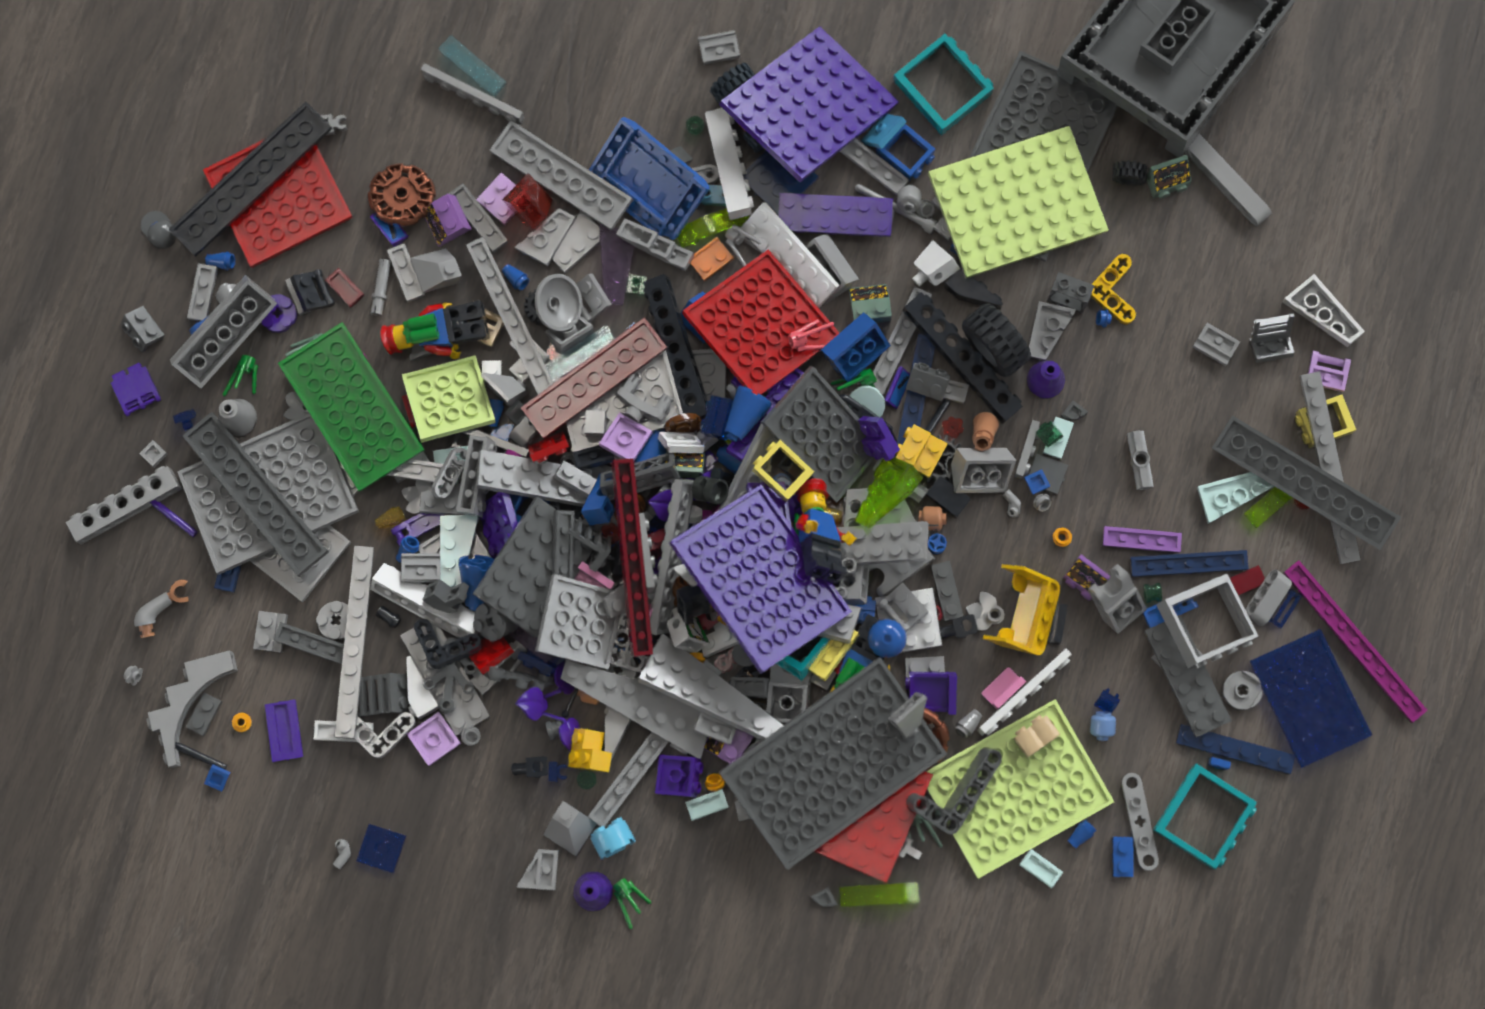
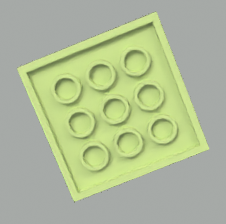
M476 355L402 374L421 443L496 423Z

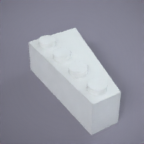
M1315 274L1283 300L1284 304L1346 347L1351 345L1365 332Z

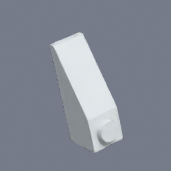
M409 656L406 658L408 701L411 705L408 709L413 717L417 716V718L422 719L438 710L439 705L431 690L425 689L423 685L425 679L413 658Z

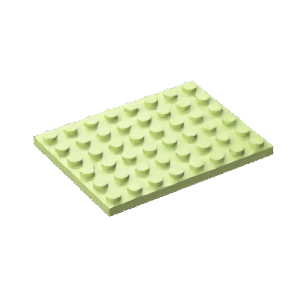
M1070 126L928 172L966 278L1108 231Z
M1056 699L926 771L933 774L927 790L934 803L944 808L982 748L989 747L1001 753V764L959 831L952 834L977 879L1114 803L1113 798ZM1039 715L1042 718L1047 715L1060 735L1027 758L1014 741V738L1017 736L1015 732L1024 726L1026 729L1032 726L1031 721ZM992 754L988 756V761L991 760ZM981 770L977 774L978 778L981 776ZM971 787L967 789V795L971 792ZM959 803V804L957 805V807H956V810H957V811H958V810L960 809V807H961V804H960V803ZM950 820L947 821V826L950 825Z

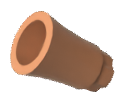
M982 412L973 419V443L978 451L989 450L993 444L994 436L999 428V421L995 415Z

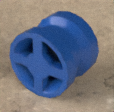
M938 533L931 535L928 539V549L930 552L936 555L944 552L947 545L946 538Z

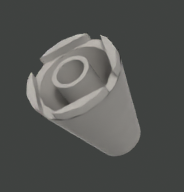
M243 399L224 400L219 406V420L233 436H244L253 430L257 422V413L251 403Z

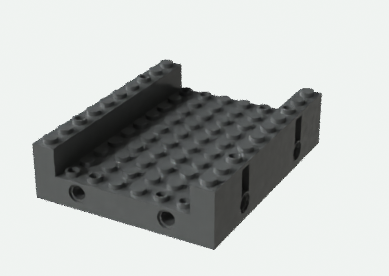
M1105 0L1062 54L1057 75L1073 85L1077 78L1167 138L1165 149L1179 158L1183 156L1285 23L1295 0Z

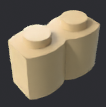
M1039 715L1031 721L1032 726L1027 729L1024 726L1015 732L1017 736L1014 738V741L1027 758L1060 735L1047 715L1043 718Z

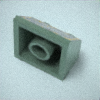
M1187 155L1150 167L1146 181L1153 198L1159 197L1162 199L1169 196L1171 192L1177 191V193L1188 189L1191 183V174Z
M886 284L849 288L853 321L863 312L876 323L891 321L890 298Z
M674 453L675 467L681 478H697L704 474L705 453Z

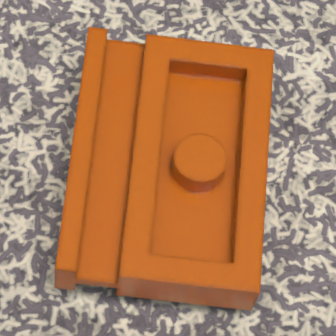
M716 237L694 254L690 264L705 282L734 260V257L724 244L721 243L719 238Z

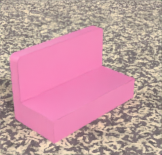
M583 561L579 565L578 569L580 571L574 579L612 590L615 585L613 581L598 571L594 572L589 569V565Z
M1007 667L981 694L998 710L1026 681L1021 676L1018 677L1010 667Z

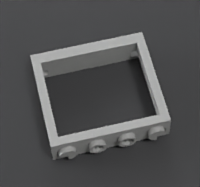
M1228 574L1165 599L1157 605L1188 668L1193 666L1200 668L1206 665V661L1209 659L1213 662L1222 658V654L1225 652L1227 655L1238 651L1237 647L1241 645L1243 648L1253 644V639L1259 637ZM1217 588L1242 638L1197 657L1173 607Z

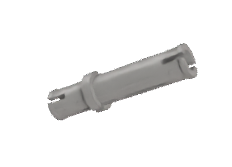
M383 259L379 260L375 291L372 293L373 302L370 314L373 316L381 317L383 315L384 301L387 300L385 294L391 261L384 259V261Z

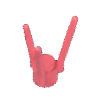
M817 319L799 330L791 332L788 335L791 348H797L798 352L822 349L825 345L804 346L807 343L806 336L833 326L834 322L804 332L818 324L820 321Z

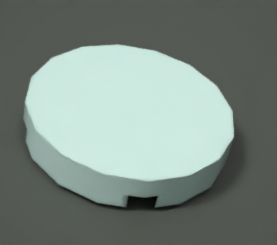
M860 386L850 393L849 396L861 405H864L879 417L882 416L885 409V399L877 388Z

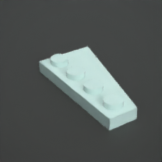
M1248 472L1198 486L1197 490L1209 524L1275 486L1254 473Z
M440 516V579L451 588L461 583L458 561L460 557L466 555L470 557L471 546L479 521L478 516Z

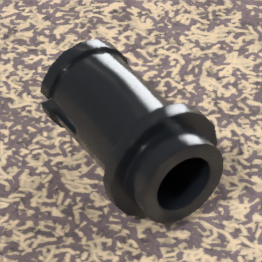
M383 605L376 612V616L388 623L389 627L396 628L401 622L399 614L395 615Z

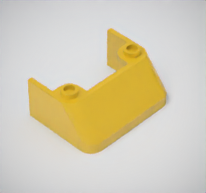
M1002 564L1001 568L1014 573L1012 587L1015 591L1020 592L1011 628L1000 629L997 637L983 635V639L1005 648L1033 655H1041L1046 648L1060 593V585L1058 581L1025 566Z

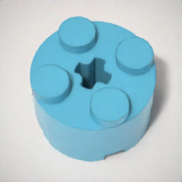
M621 817L612 821L606 829L604 826L596 829L590 838L601 860L624 850L626 845H632L636 842L626 821L622 820Z

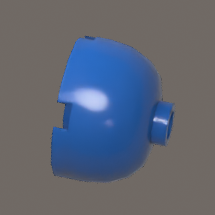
M879 620L869 630V647L880 657H895L906 646L907 636L905 629L895 620Z

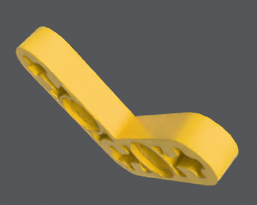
M1120 254L1092 283L1095 288L1100 287L1102 289L1101 293L1104 296L1106 293L1109 295L1102 301L1103 295L1100 293L1095 294V289L1093 288L1090 297L1104 309H1107L1120 323L1127 325L1133 322L1136 316L1135 310L1111 290L1129 270L1132 263L1128 255ZM1118 260H1120V261L1126 260V264H1125V265H1126L1127 267H1125V266L1123 265V266L1119 269V271L1116 270V268L1118 267V265H1119V263H1120ZM1108 272L1113 273L1115 280L1112 282L1107 281L1105 274ZM1114 298L1117 301V306L1114 308L1109 307L1107 300ZM1120 305L1123 306L1121 310H1122L1124 313H1127V312H1130V313H1131L1130 316H1129L1131 319H1129L1128 317H1127L1126 319H1124V318H1123V315H1124V314H1123L1121 311H1119V313H1116V311L1119 309Z

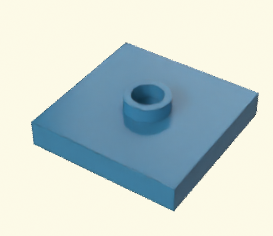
M886 114L861 141L864 145L883 149L907 121L901 116Z

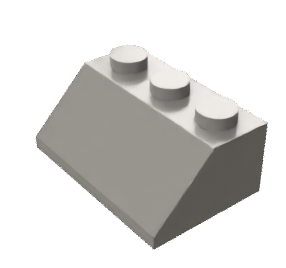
M828 234L815 237L805 246L840 285L823 305L847 291L859 280Z
M956 448L951 463L955 493L1006 492L1016 459L1007 448H990L984 451H978L975 448Z

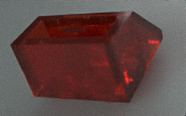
M529 173L502 199L523 224L532 229H535L547 217L553 201Z

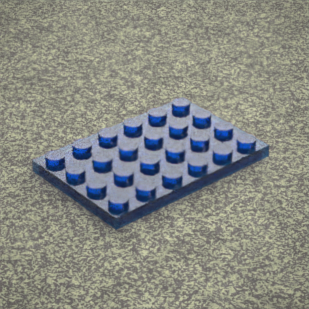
M1321 629L1249 661L1255 675L1260 680L1264 694L1300 768L1373 736Z

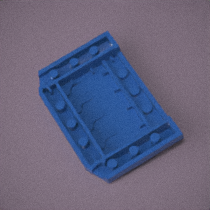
M625 117L620 118L589 168V171L633 199L626 212L644 227L658 232L659 236L670 237L672 240L679 236L710 189L704 178L635 121Z

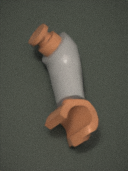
M187 580L176 581L171 586L169 593L165 592L137 611L134 618V626H138L139 631H142L141 638L155 635L151 630L154 629L153 623L156 622L157 615L170 606L172 601H189L188 596L178 597L175 593L176 587H184L188 582Z

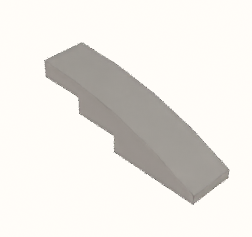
M627 219L623 220L616 233V236L631 245L684 271L687 270L694 257L693 252L677 246L675 242L659 236L658 232Z

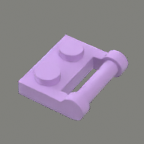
M1312 351L1308 374L1320 371L1323 388L1344 392L1351 359L1344 358L1343 360L1319 354L1318 351ZM1317 361L1340 366L1342 371L1318 366Z

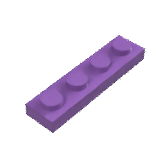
M1104 526L1102 546L1180 553L1182 533Z

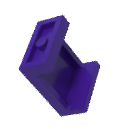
M909 672V677H905V689H909L908 698L916 692L924 694L927 697L925 708L933 712H948V715H956V672Z

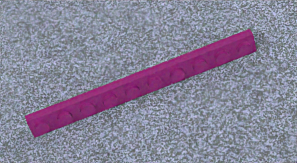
M1299 560L1283 572L1292 581V585L1411 723L1428 711Z

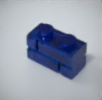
M711 396L710 401L706 402L705 411L707 413L705 419L701 421V433L707 437L728 440L725 428L733 404L732 399Z

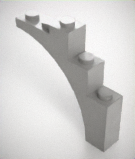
M225 651L185 662L183 674L185 679H188V682L166 687L165 699L167 704H170V707L148 712L147 725L153 732L161 733L158 736L161 746H164L165 753H163V759L165 764H168V767L175 768L181 766L179 751L175 749V742L179 743L183 721L191 705L212 683L238 671L233 652Z

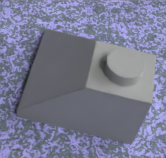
M446 248L410 258L422 293L458 284L462 276L456 259Z
M489 373L481 375L485 384L509 408L517 400L521 401L528 394L525 390L527 386L520 379L516 381L511 376Z
M916 692L887 718L903 737H912L919 730L918 727L922 722L927 698L924 694Z
M563 801L543 835L577 856L597 823Z

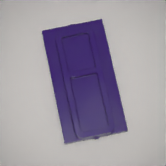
M296 700L265 704L272 762L304 757Z

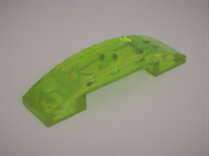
M727 208L686 224L677 238L681 247L684 248L699 242V239L726 230L734 225L742 226L750 218V215L730 220Z
M918 882L839 887L841 907L919 902Z

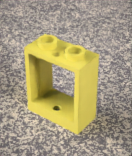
M1343 395L1327 399V406L1333 404L1343 429L1333 433L1334 439L1356 431ZM1304 407L1296 412L1295 421L1297 426L1302 428L1304 443L1308 444L1309 448L1314 447V441L1306 415L1307 410Z
M781 440L777 443L773 441L766 449L768 453L764 457L760 455L753 462L755 467L752 471L787 502L814 471ZM778 449L782 450L804 471L786 491L761 468Z

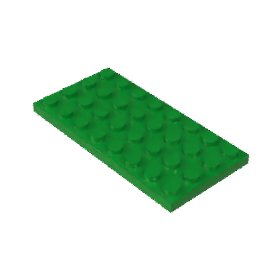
M343 322L278 363L359 492L425 451Z

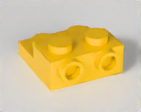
M914 424L912 428L908 427L903 437L906 440L903 445L900 443L898 445L900 450L895 453L897 455L896 461L930 478L948 443L934 437L930 432Z

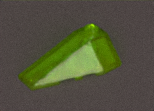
M883 458L873 474L875 477L874 481L867 489L869 492L868 496L862 502L855 522L870 529L911 495L923 479L913 465L896 458L885 461Z

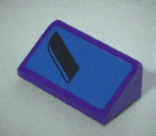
M377 213L370 216L371 220L393 248L409 237L399 224H387L376 216Z
M901 366L898 367L885 398V405L894 409H898L910 377V373Z

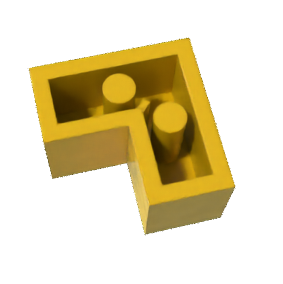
M574 728L568 767L587 771L609 772L612 753L602 751L604 732Z

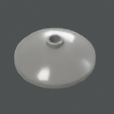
M552 274L545 277L538 285L535 293L537 315L541 322L551 330L565 331L572 328L578 322L582 312V296L576 283L570 277L563 274Z

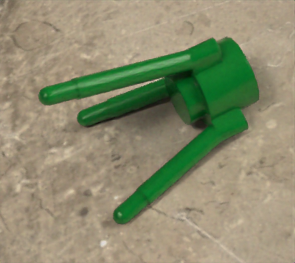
M241 355V359L238 361L237 367L222 394L223 396L227 395L236 376L235 389L238 388L243 373L250 374L251 371L252 393H256L258 365L255 364V358Z
M871 368L865 369L855 377L856 379L837 387V390L840 391L858 382L862 386H872L875 388L874 383L877 382V379ZM841 378L832 381L831 385L845 382V380Z
M624 878L613 886L615 890L613 894L618 900L629 929H632L633 926L622 898L628 899L637 914H640L641 911L630 896L632 890L648 904H651V900L636 888L632 881L628 882Z

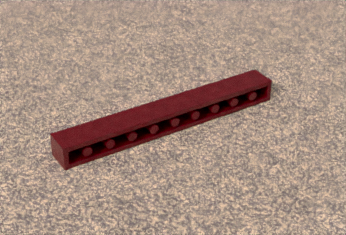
M634 459L611 461L630 652L631 656L653 654Z

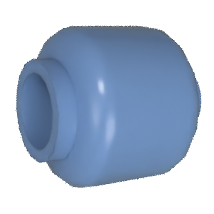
M1097 711L1095 715H1092L1090 733L1097 736V740L1107 741L1108 737L1115 735L1116 718L1111 715V712Z

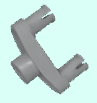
M631 374L624 386L620 387L616 393L618 398L628 406L624 415L639 423L642 417L661 422L666 410L674 401L673 398L667 397L668 395L663 393L657 405L652 407L632 394L641 382V379L639 377L635 378V375Z

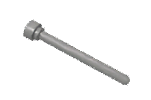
M860 184L855 186L857 192L867 197L885 198ZM893 202V210L920 224L928 234L931 235L933 233L934 226L938 221L933 218L924 219L915 213L902 212L897 207V204Z

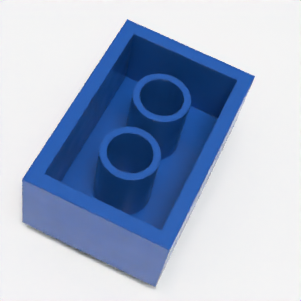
M863 312L824 346L821 351L835 372L846 382H849L891 345L877 323Z

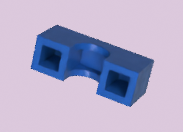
M600 473L581 510L583 517L589 525L609 523L615 511L608 496H604L600 488Z

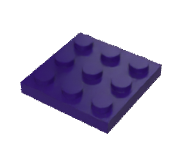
M503 492L496 493L486 501V510L483 512V516L479 517L483 524L484 536L488 541L489 554L493 559H496L518 525L510 495Z

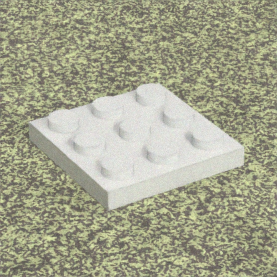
M933 588L911 591L929 613L906 632V646L902 652L942 646ZM887 596L875 598L876 606L881 600H883ZM892 601L889 606L904 623H907L909 621L907 616ZM877 606L878 619H890L884 610H880Z

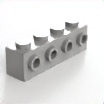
M470 435L456 511L464 515L482 517L483 512L486 510L485 500L489 490L476 488L478 455L480 450L497 452L496 441L488 437Z

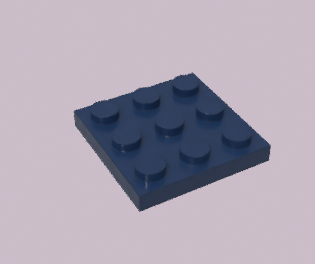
M767 150L746 169V174H743L744 180L748 179L750 190L763 202H766L777 215H779L780 193L803 194L819 179V176L813 172L803 181L799 182Z

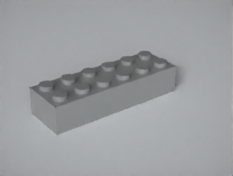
M245 275L170 359L171 365L198 387L202 388L277 304L275 299Z

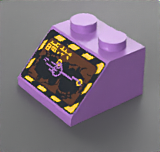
M446 194L428 206L425 219L439 247L471 230L456 196Z
M1081 554L1063 578L1072 589L1076 587L1081 591V596L1090 601L1092 597L1088 589L1095 583L1097 586L1104 585L1110 576Z
M736 729L731 745L708 737L704 749L730 764L744 754L754 736Z

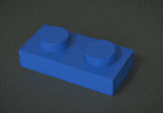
M1112 837L1113 877H1134L1133 837Z

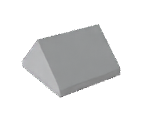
M580 316L578 322L568 330L554 331L548 329L545 333L562 356L591 338L594 328L591 323Z

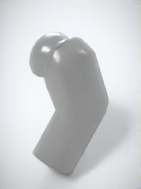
M1007 490L1002 495L1009 502L1007 513L1011 518L1018 517L1021 501L1010 490Z

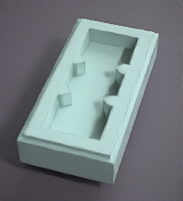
M1055 417L1043 453L1062 459L1074 423Z
M722 789L685 802L692 821L729 808Z
M1032 849L1028 851L1019 864L1050 888H1053L1063 873Z

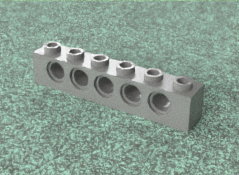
M168 466L159 467L154 471V474L138 479V483L123 487L118 494H111L105 497L103 502L87 507V511L81 514L76 513L72 515L66 524L75 541L82 545L151 507V501L156 500L160 502L182 490L173 470ZM161 481L160 488L154 490L155 482ZM143 490V497L137 499V493ZM127 500V505L124 508H120L121 501ZM106 509H110L109 516L104 518L103 512ZM92 518L93 524L90 527H87V520Z
M869 488L847 489V496L844 497L845 514L842 518L844 527L873 525L875 494ZM857 565V569L853 574H847L839 581V587H845L848 592L847 597L843 599L846 604H867L870 565ZM846 566L847 570L852 569L851 566ZM855 580L854 584L852 586H849V584ZM840 590L839 594L843 596L845 594V591Z

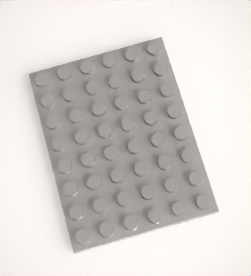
M310 413L240 443L312 532L359 512L344 473L340 468L338 458ZM203 460L177 471L212 564L218 575L275 550Z

